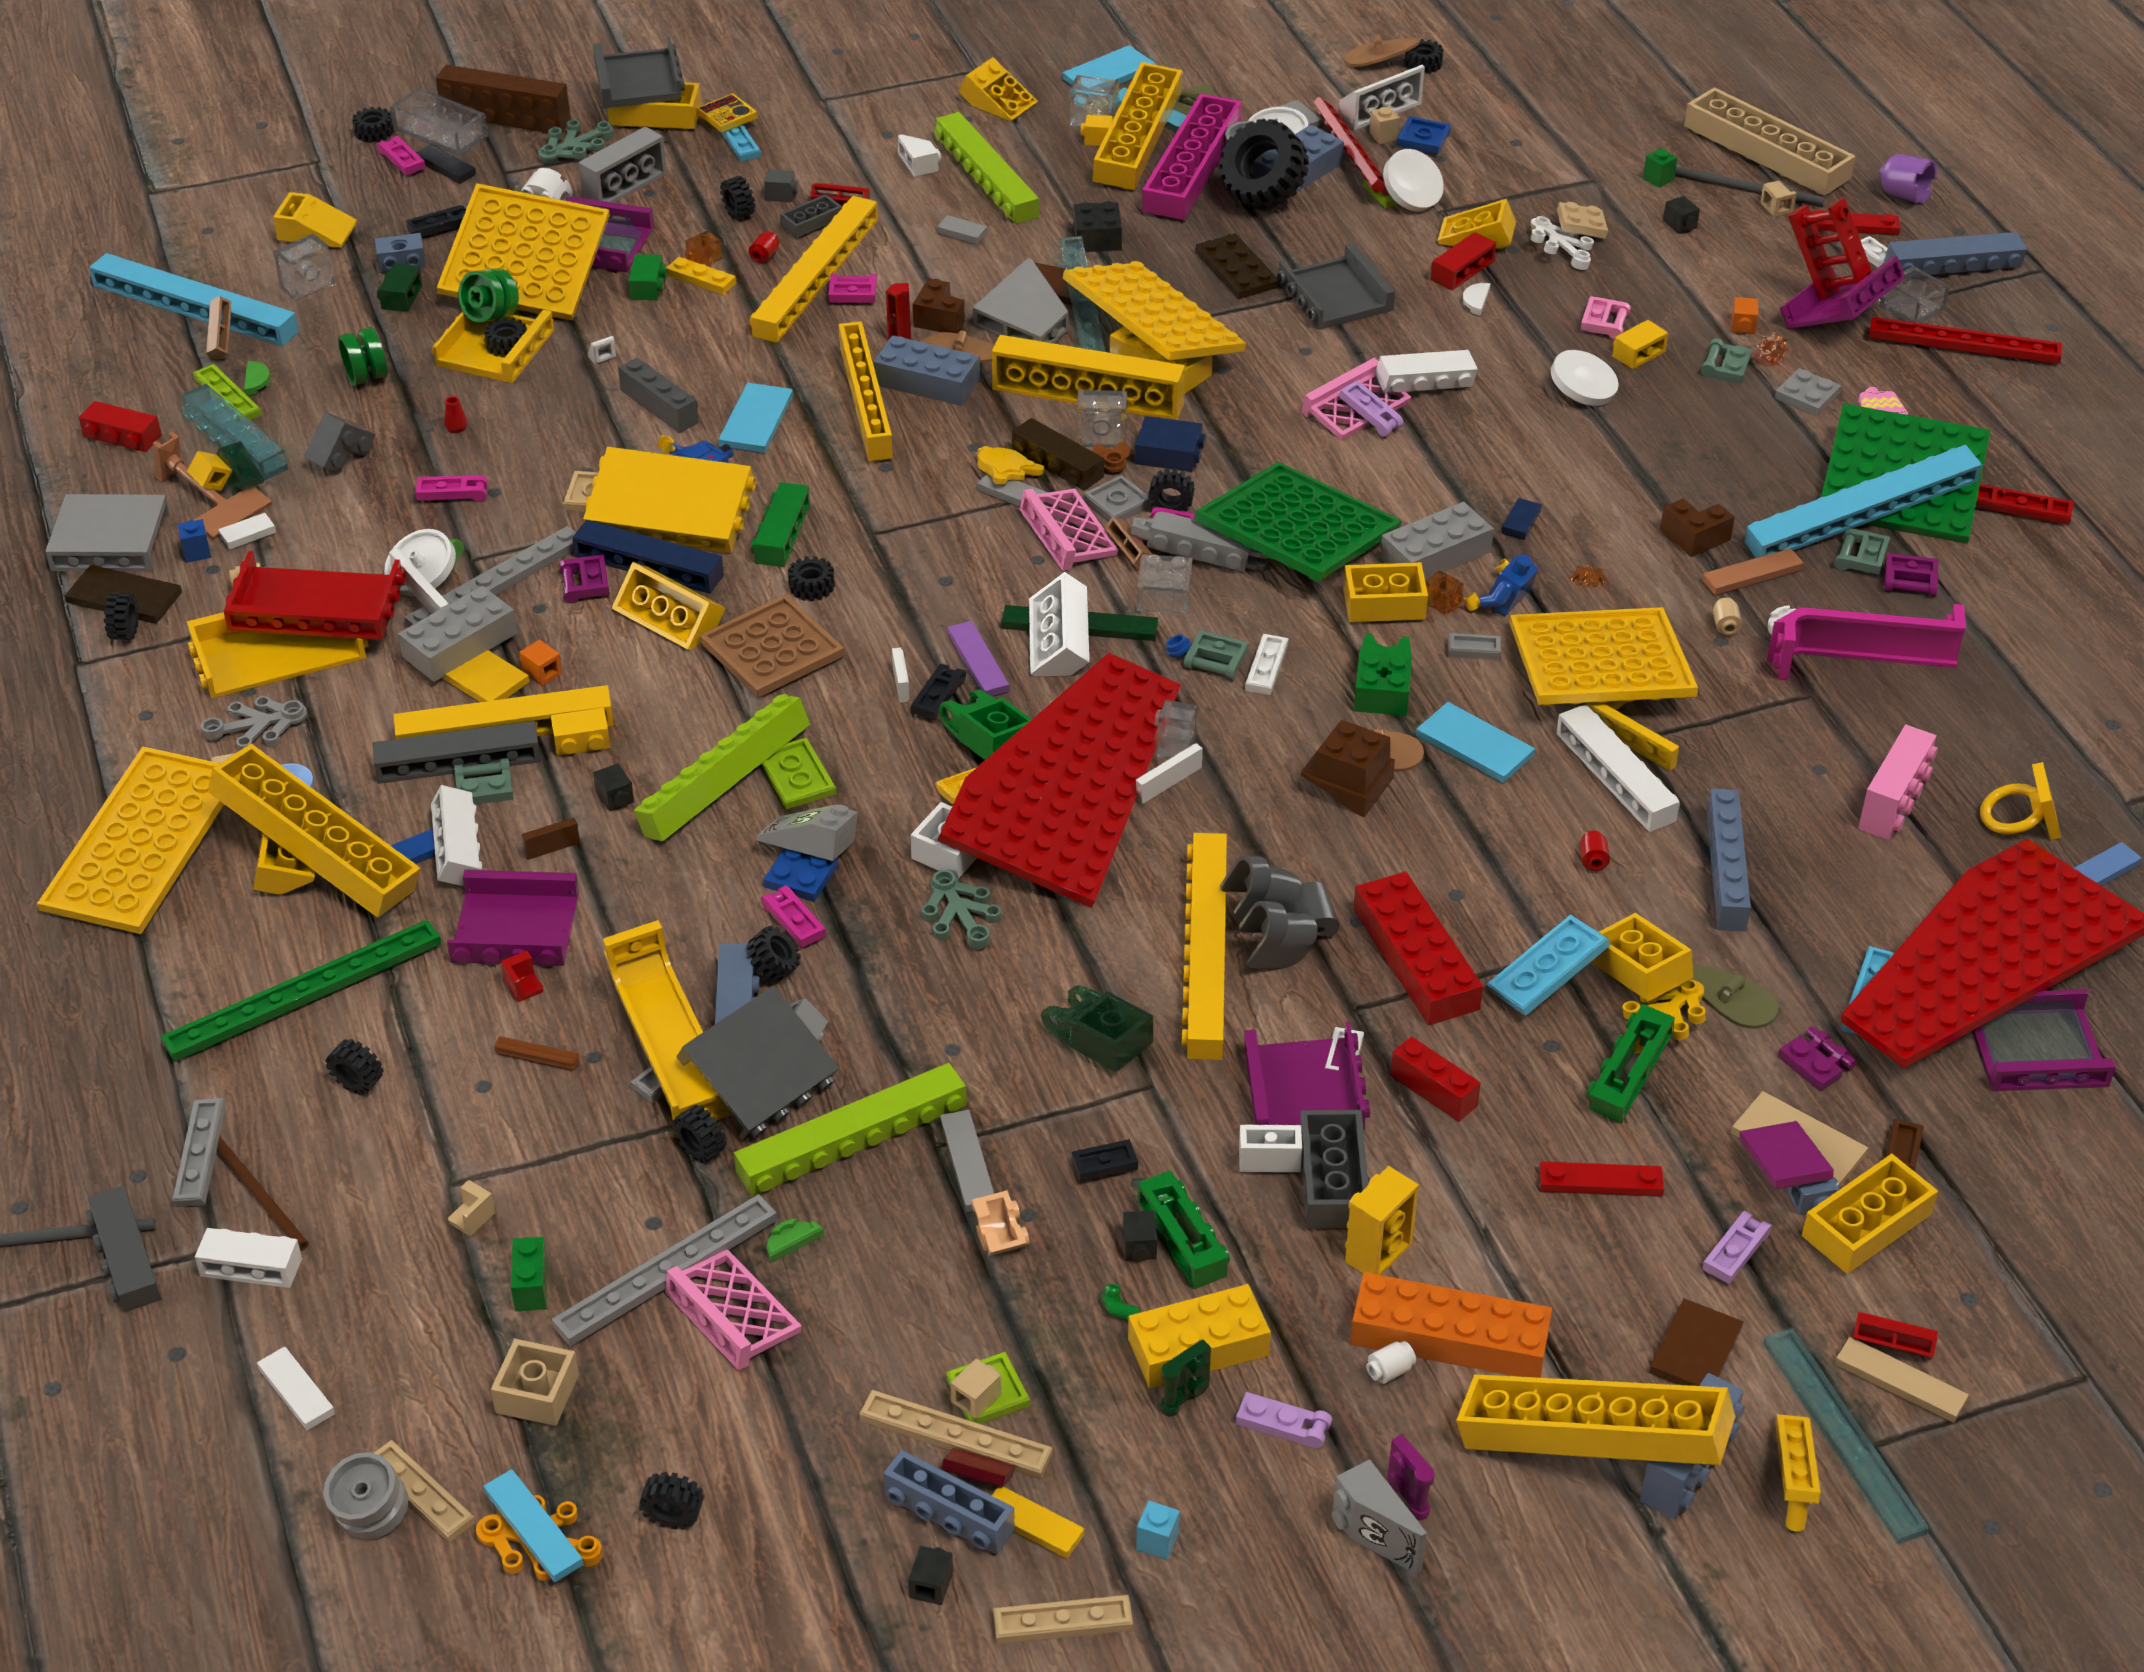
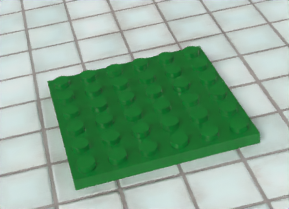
M1843 403L1821 497L1837 493L1844 488L1853 487L1863 481L1880 477L1887 472L1904 468L1906 465L1915 464L1930 456L1947 452L1952 448L1966 445L1982 464L1977 482L1865 523V525L1968 544L1991 430Z
M1280 462L1273 464L1196 510L1194 520L1203 524L1206 528L1214 529L1224 534L1225 537L1234 539L1244 544L1245 547L1254 549L1264 554L1267 558L1277 560L1288 568L1297 570L1307 575L1310 579L1317 581L1323 580L1381 542L1383 534L1400 528L1402 520Z

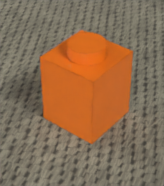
M1735 297L1731 316V332L1755 334L1758 319V299Z
M540 639L519 651L522 671L541 686L562 674L560 654Z

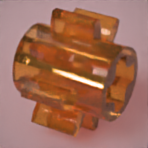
M1772 332L1771 337L1763 335L1761 344L1757 345L1762 351L1759 356L1763 359L1767 358V361L1770 363H1774L1775 359L1784 360L1785 352L1789 351L1784 344L1787 339L1779 337L1775 332Z

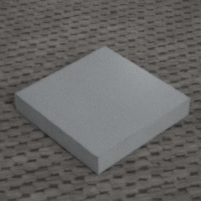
M1123 475L1083 493L1084 502L1109 522L1113 516L1125 520L1151 507L1148 495Z

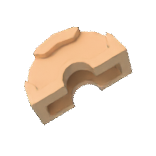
M1007 1190L972 1199V1210L975 1211L979 1224L976 1226L977 1233L984 1251H988L989 1256L1029 1245L1030 1241L1026 1228L1020 1227V1224L1018 1225L1016 1219L1020 1218L1017 1202L1015 1200L1011 1201Z

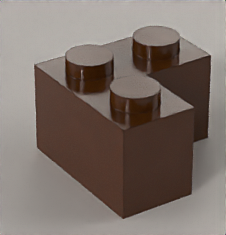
M928 278L912 304L913 327L958 334L965 323L964 299L955 298L950 295V282Z
M1683 498L1663 507L1660 530L1688 555L1693 557L1730 541L1735 517L1720 504L1699 512Z

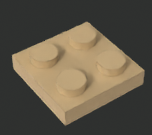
M1559 202L1557 213L1562 231L1606 239L1608 228L1603 210L1596 206L1584 207L1574 202Z

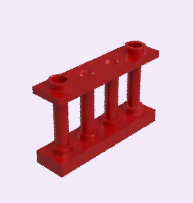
M1845 198L1839 199L1826 212L1811 214L1809 206L1804 205L1788 215L1819 300L1828 299L1840 289V286L1858 284L1873 272ZM1832 220L1836 233L1819 235L1815 223ZM1840 241L1845 254L1828 257L1823 244ZM1848 263L1853 275L1836 278L1832 265Z

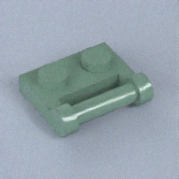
M1718 338L1712 339L1709 345L1710 352L1706 362L1702 364L1701 373L1706 377L1742 384L1751 358L1752 349L1724 344ZM1718 355L1725 356L1721 367L1715 365Z
M1853 528L1846 529L1842 537L1844 542L1840 554L1836 556L1834 566L1838 570L1844 571L1850 568L1879 575L1890 537ZM1856 542L1861 543L1857 557L1850 555L1853 544Z
M1199 630L1185 656L1184 668L1193 669L1195 667L1226 675V678L1235 680L1238 669L1248 652L1249 642ZM1198 656H1201V657H1204V658L1213 659V660H1217V661H1221V662H1225V663H1228L1229 665L1222 664V663H1218V662H1214V661H1210V660H1206V659H1202V658H1198Z
M509 758L500 759L501 762L465 767L462 764L454 765L456 788L472 792L473 804L475 805L513 800ZM502 773L500 775L464 779V777Z

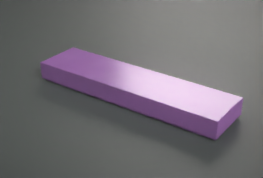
M968 621L949 626L948 635L979 689L991 696L1009 692V683L973 622Z

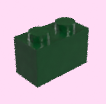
M392 265L389 272L385 274L381 286L377 288V298L380 300L381 309L402 312L410 310L423 286L419 266Z

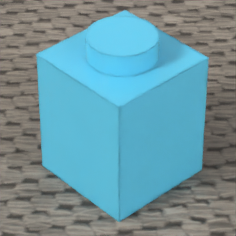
M1148 1500L1137 1525L1136 1550L1168 1560L1179 1535L1180 1510Z

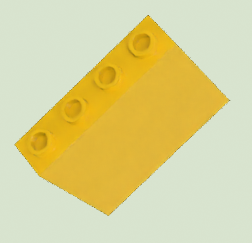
M542 310L536 319L517 315L510 316L508 320L511 317L515 318L516 321L518 319L522 320V323L526 324L527 331L505 358H502L501 354L498 357L494 356V353L490 354L486 348L484 330L486 325L489 326V322L476 323L470 320L462 311L455 318L451 326L445 330L442 337L433 345L432 354L435 357L436 366L513 383L554 332L552 311Z

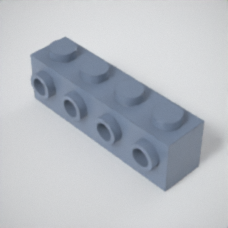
M903 1450L898 1453L883 1473L884 1493L890 1502L914 1511L923 1520H931L943 1526L950 1534L960 1535L970 1540L979 1549H987L998 1554L1015 1531L1013 1506Z

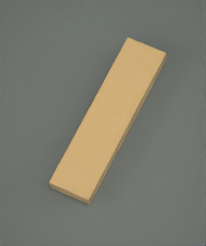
M1852 1337L1848 1338L1835 1361L1836 1366L1952 1423H1955L1969 1394Z
M390 1440L374 1452V1454L384 1457L392 1465L396 1474L405 1484L409 1495L408 1505L448 1543L475 1524L474 1516L394 1441Z
M1129 1595L993 1608L997 1644L1133 1631Z

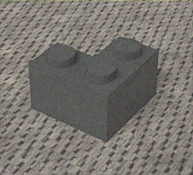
M324 412L304 456L326 469L340 473L349 452L352 451L366 456L376 434L357 423Z

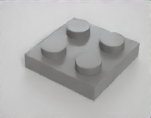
M1799 368L1776 390L1775 399L1817 416L1840 394L1841 385Z

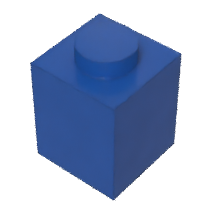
M203 519L177 524L186 563L211 558Z

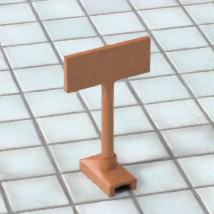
M173 431L169 433V441L162 445L158 441L153 442L155 475L158 480L164 482L179 473L217 505L194 519V521L203 519L206 535L212 540L219 537L218 529L251 518L272 505V501L253 485H250L229 499H224L213 489L202 488L187 472L188 468L184 465V461L180 456L179 436Z

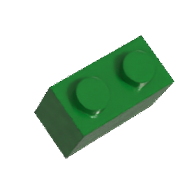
M634 255L628 280L630 300L658 301L660 291H664V278H667V265L663 264L662 255Z
M544 1236L513 1238L511 1293L515 1312L547 1309L548 1256Z

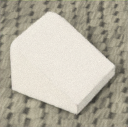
M613 336L591 343L588 357L594 364L616 357Z

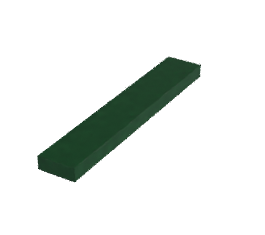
M1005 605L1001 621L1002 629L1030 631L1029 607ZM1088 612L1089 636L1156 641L1158 617Z

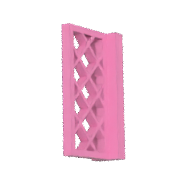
M1372 358L1306 394L1301 413L1307 418L1313 415L1334 435L1343 440L1369 426L1371 423L1366 419L1353 418V413H1359L1349 405L1337 404V401L1341 400L1339 397L1341 389L1358 380L1371 392L1383 393L1384 398L1380 399L1394 411L1410 403L1412 397L1406 392L1384 393L1381 386L1371 385L1372 382L1377 380L1375 372L1379 362L1377 359ZM1388 394L1397 395L1400 399H1388ZM1321 410H1333V415L1323 414ZM1336 412H1349L1350 417L1336 416ZM1336 423L1349 424V427L1341 430Z
M1033 489L1023 490L1019 510L1062 571L1071 570L1074 562L1118 555L1119 549L1076 489L1036 494ZM1072 498L1075 503L1072 504L1062 499ZM1043 502L1052 504L1053 507L1046 506ZM1057 507L1064 508L1066 510H1069L1070 512L1066 513L1057 510ZM1074 512L1085 516V519L1074 516ZM1052 516L1063 519L1064 522L1056 521ZM1068 522H1071V523L1077 524V525H1079V526H1081V527H1080V528H1076V527H1073V526H1070V525H1067V524H1068ZM1085 528H1088V529L1094 530V531L1096 532V535L1093 534V533L1084 531V529H1085ZM1064 532L1073 534L1075 537L1066 536ZM1079 537H1081L1092 542L1091 544H1088L1078 539ZM1098 543L1106 546L1107 548L1102 549L1100 547L1095 546V544ZM1074 547L1085 550V552L1076 553Z
M728 1249L683 1271L676 1266L666 1272L665 1294L738 1371L749 1366L751 1357L801 1333L802 1325ZM726 1262L732 1268V1273L714 1270V1268ZM695 1276L708 1278L706 1285L693 1283L690 1279ZM712 1279L730 1281L728 1288L710 1285ZM734 1282L747 1284L751 1288L750 1292L732 1289ZM708 1295L726 1297L725 1304L711 1302L708 1299ZM730 1298L747 1300V1308L729 1305ZM752 1301L766 1303L770 1307L769 1311L752 1309ZM726 1315L744 1316L743 1324L730 1322ZM749 1317L767 1320L766 1327L748 1325ZM771 1321L783 1322L788 1326L783 1330L769 1328ZM745 1333L763 1336V1340L751 1345L745 1338Z

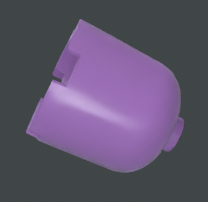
M1906 154L1893 155L1881 166L1879 171L1882 189L1891 196L1913 203L1924 204L1933 191L1929 187L1932 179L1936 180L1937 164L1930 159Z

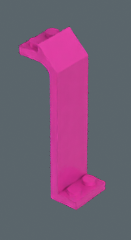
M1953 604L1952 612L1946 615V620L1800 607L1774 621L1767 661L1773 662V668L1777 669L1778 680H1788L1792 657L1798 654L1956 668L1963 634L1966 631L1964 605Z

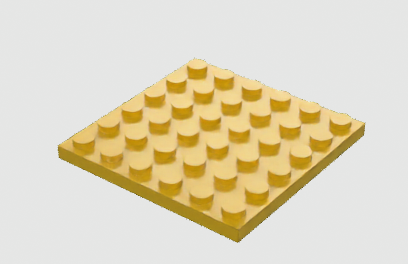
M476 183L437 285V294L459 298V284L464 275L470 271L501 268L509 272L518 287L519 301L516 310L540 314L542 310L552 311V317L573 321L610 216L609 209Z
M1663 607L1510 615L1509 624L1538 705L1553 706L1563 703L1577 705L1583 702L1607 703L1608 701L1622 700L1632 702L1642 699L1660 700L1662 698L1686 699L1688 697H1697L1698 686Z

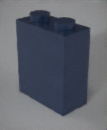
M1145 416L1135 444V464L1165 469L1175 468L1180 471L1193 472L1195 463L1200 462L1201 448L1205 447L1206 434L1202 433L1203 423Z

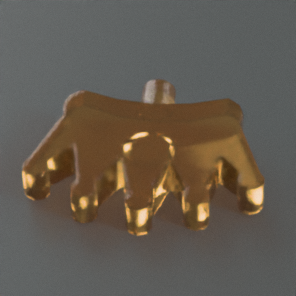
M1591 564L1587 568L1577 566L1575 573L1571 577L1572 582L1578 578V585H1582V582L1585 581L1586 587H1590L1591 582H1593L1594 587L1598 586V581L1602 585H1605L1606 582L1603 570L1601 568L1593 569Z

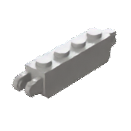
M1161 511L1155 514L1154 519L1135 517L1132 524L1131 534L1147 540L1148 548L1245 572L1246 568L1264 571L1268 565L1267 560L1264 559H1267L1264 554L1254 549H1249L1244 544L1234 539H1229L1214 529L1206 528L1194 519Z

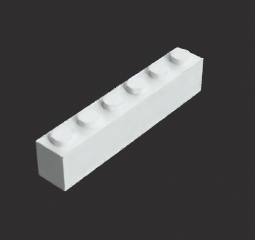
M1584 704L1559 714L1556 734L1649 832L1677 821L1680 806L1677 796L1672 794L1663 785L1662 781L1646 767L1645 763L1633 754L1630 748L1615 735L1614 731L1608 728L1599 718L1597 713Z

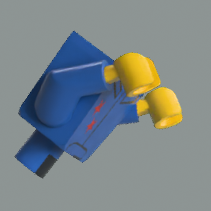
M661 435L657 443V447L662 448L663 453L673 456L729 463L728 459L733 457V450L728 444L717 448L708 441H701L692 446L681 447L675 444L672 438Z
M1517 555L1510 563L1507 559H1503L1500 561L1501 565L1495 567L1499 576L1489 594L1482 595L1479 599L1476 592H1473L1462 601L1469 611H1474L1480 606L1483 608L1491 607L1506 617L1530 591L1538 573V567L1534 565L1531 558L1527 555Z

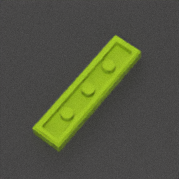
M215 364L193 372L194 380L240 424L262 416L261 409Z

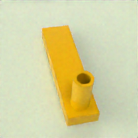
M1608 701L1607 703L1586 702V705L1593 712L1597 713L1607 727L1612 729L1615 735L1630 749L1668 771H1671L1676 766L1679 746L1618 712L1617 710L1627 703L1626 701Z
M1777 1414L1775 1427L1784 1498L1789 1501L1785 1526L1792 1531L1798 1532L1805 1529L1809 1503L1819 1504L1821 1493L1811 1422L1809 1417Z

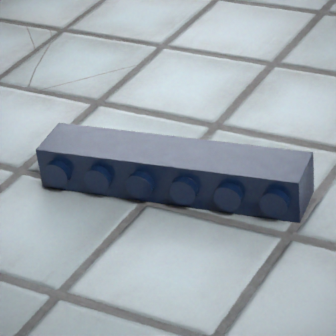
M586 520L572 537L574 555L577 558L604 555L606 566L629 571L632 562L649 567L687 588L711 594L724 576L723 561L720 555L598 522Z

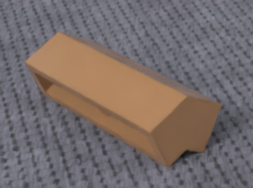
M221 296L210 300L206 350L210 360H224L225 355L228 354L232 301ZM221 310H223L222 324H220V323H221ZM221 333V342L219 347V335Z
M1113 516L1105 527L1112 540L1138 572L1153 568V554L1138 536L1131 534V528L1125 520ZM1120 535L1126 538L1125 541L1120 538ZM1133 550L1138 553L1137 557L1133 554Z

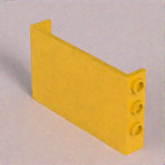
M607 447L605 455L601 456L599 461L600 470L598 476L593 478L591 496H588L586 499V511L583 521L598 522L694 549L732 554L738 532L743 530L744 512L749 510V496L751 491L754 492L756 488V477L752 474L751 466Z
M224 612L186 621L191 642H188L191 657L197 656V658H193L197 674L202 673L199 674L202 689H208L211 699L366 659L365 648L369 647L367 639L228 631Z

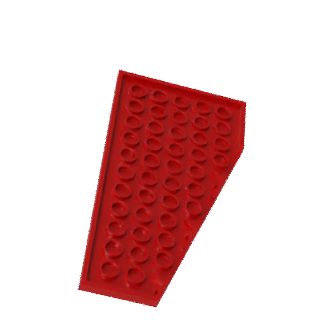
M2027 838L1968 869L1842 1012L1841 1023L1897 1064L1906 1068L2027 1001L2035 994L2045 991L2144 936V913Z

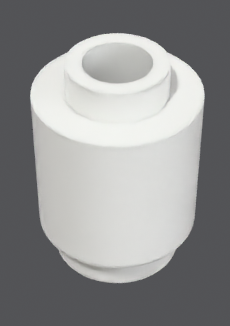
M1395 1341L1368 1356L1367 1371L1373 1380H1378L1380 1383L1385 1384L1410 1371L1412 1365L1416 1364V1356L1412 1347L1406 1341L1400 1343Z

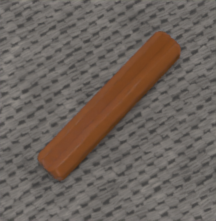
M499 1036L494 1045L495 1052L503 1055L571 1070L576 1069L579 1064V1054L576 1052Z

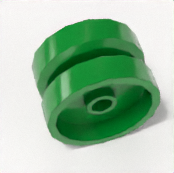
M501 268L470 271L464 275L459 284L458 297L462 311L470 320L476 323L489 322L498 318L503 320V317L509 318L517 309L519 301L518 287L508 271Z
M373 327L360 329L357 338L350 332L338 335V347L342 363L353 386L367 383L368 374L373 380L387 377L386 358Z

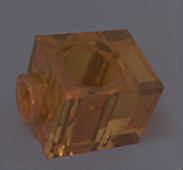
M707 230L685 241V256L687 260L709 266L722 259L721 240Z
M1440 570L1425 580L1428 593L1427 605L1445 615L1461 605L1464 598L1463 582Z

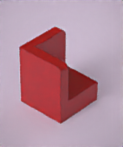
M528 951L501 961L504 981L518 1002L544 992L543 985L534 973L532 957Z

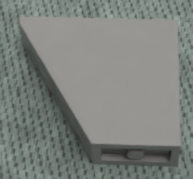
M1027 258L1021 265L1017 266L1010 275L1005 277L1001 283L973 307L974 326L997 336L1005 335L1054 344L1069 330L1068 310L1030 258Z

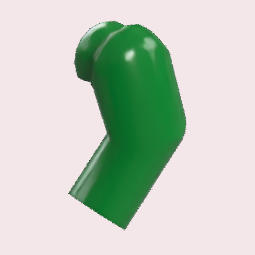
M1107 1284L1104 1288V1293H1102L1101 1300L1111 1316L1128 1321V1316L1140 1313V1307L1123 1302L1120 1296L1121 1288L1118 1285Z

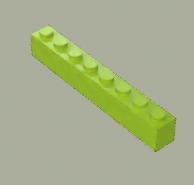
M960 112L936 118V127L934 128L936 139L941 141L946 150L950 151L955 160L964 167L965 171L974 178L975 182L984 189L985 193L994 200L995 204L1004 211L1007 217L1015 224L1039 217V198Z
M786 694L776 696L772 703L764 709L758 710L754 717L746 723L739 725L731 735L721 739L713 749L700 755L699 760L691 766L682 769L677 777L672 781L664 783L661 789L654 795L645 798L642 804L633 810L644 837L663 842L806 729L810 722L800 697L788 696Z
M946 1063L734 1152L736 1173L751 1197L761 1192L769 1191L782 1183L795 1180L808 1172L823 1168L827 1164L841 1158L849 1157L867 1147L875 1146L893 1136L903 1134L924 1123H929L942 1114L955 1112L967 1106L966 1085L951 1064Z

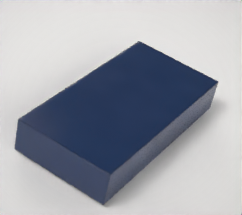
M1518 498L1502 525L1501 533L1525 540L1541 512L1542 504Z

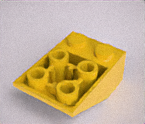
M994 57L967 74L958 89V92L972 106L1010 122L1038 103Z
M293 192L288 193L273 216L277 240L290 243L298 242L309 245L330 246L332 248H342L357 224V219L310 194Z

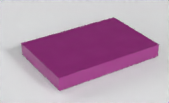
M1797 1121L1740 1131L1741 1143L1775 1189L1833 1179L1834 1169Z

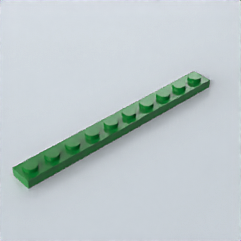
M427 919L161 1035L162 1043L173 1061H178L441 945L440 935Z

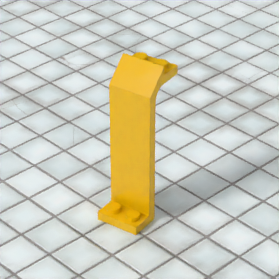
M659 920L603 938L605 947L603 952L616 990L670 1105L673 1120L695 1104L703 1106L704 1111L709 1110L711 1112L710 1116L715 1117L717 1121L732 1116L733 1113L691 1061L683 1066L676 1058L681 1048L702 1034L703 1031L669 961L663 930Z

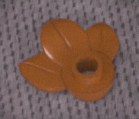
M1125 442L1117 444L1113 449L1098 443L1093 448L1094 453L1104 458V469L1106 471L1118 473L1125 469L1126 459L1130 457V448Z

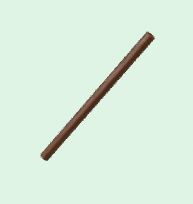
M219 1137L218 1154L286 1236L297 1239L300 1251L305 1250L309 1242L225 1141Z

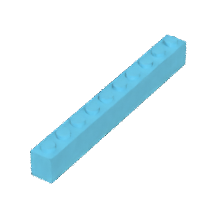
M108 253L104 254L89 267L94 287L209 323L210 300L219 296L232 301L230 330L266 342L284 346L299 332L295 312ZM221 310V323H220V324H222L223 310Z
M1966 445L1952 448L1947 452L1930 456L1923 461L1906 465L1904 468L1896 471L1887 472L1872 480L1863 481L1853 487L1844 488L1837 493L1820 497L1804 505H1798L1783 513H1777L1767 519L1755 521L1747 526L1744 543L1756 558L1789 548L1796 550L1844 532L1846 529L1855 528L1978 481L1982 464Z

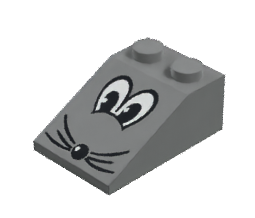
M830 805L780 816L757 835L756 840L833 861L854 843L858 812L849 810L844 805Z
M1369 1459L1336 1476L1335 1492L1333 1493L1334 1504L1331 1513L1335 1525L1340 1530L1343 1529L1351 1540L1415 1574L1422 1572L1427 1532Z

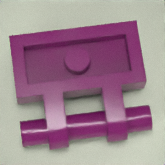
M1814 1026L1809 1027L1805 1033L1811 1041L1808 1042L1799 1035L1779 1048L1778 1057L1820 1091L1842 1077L1843 1069L1839 1066L1843 1064L1851 1070L1857 1064V1061L1850 1056L1849 1050L1844 1046L1839 1047L1830 1040V1035L1823 1030H1817ZM1824 1049L1831 1056L1826 1057L1820 1050Z

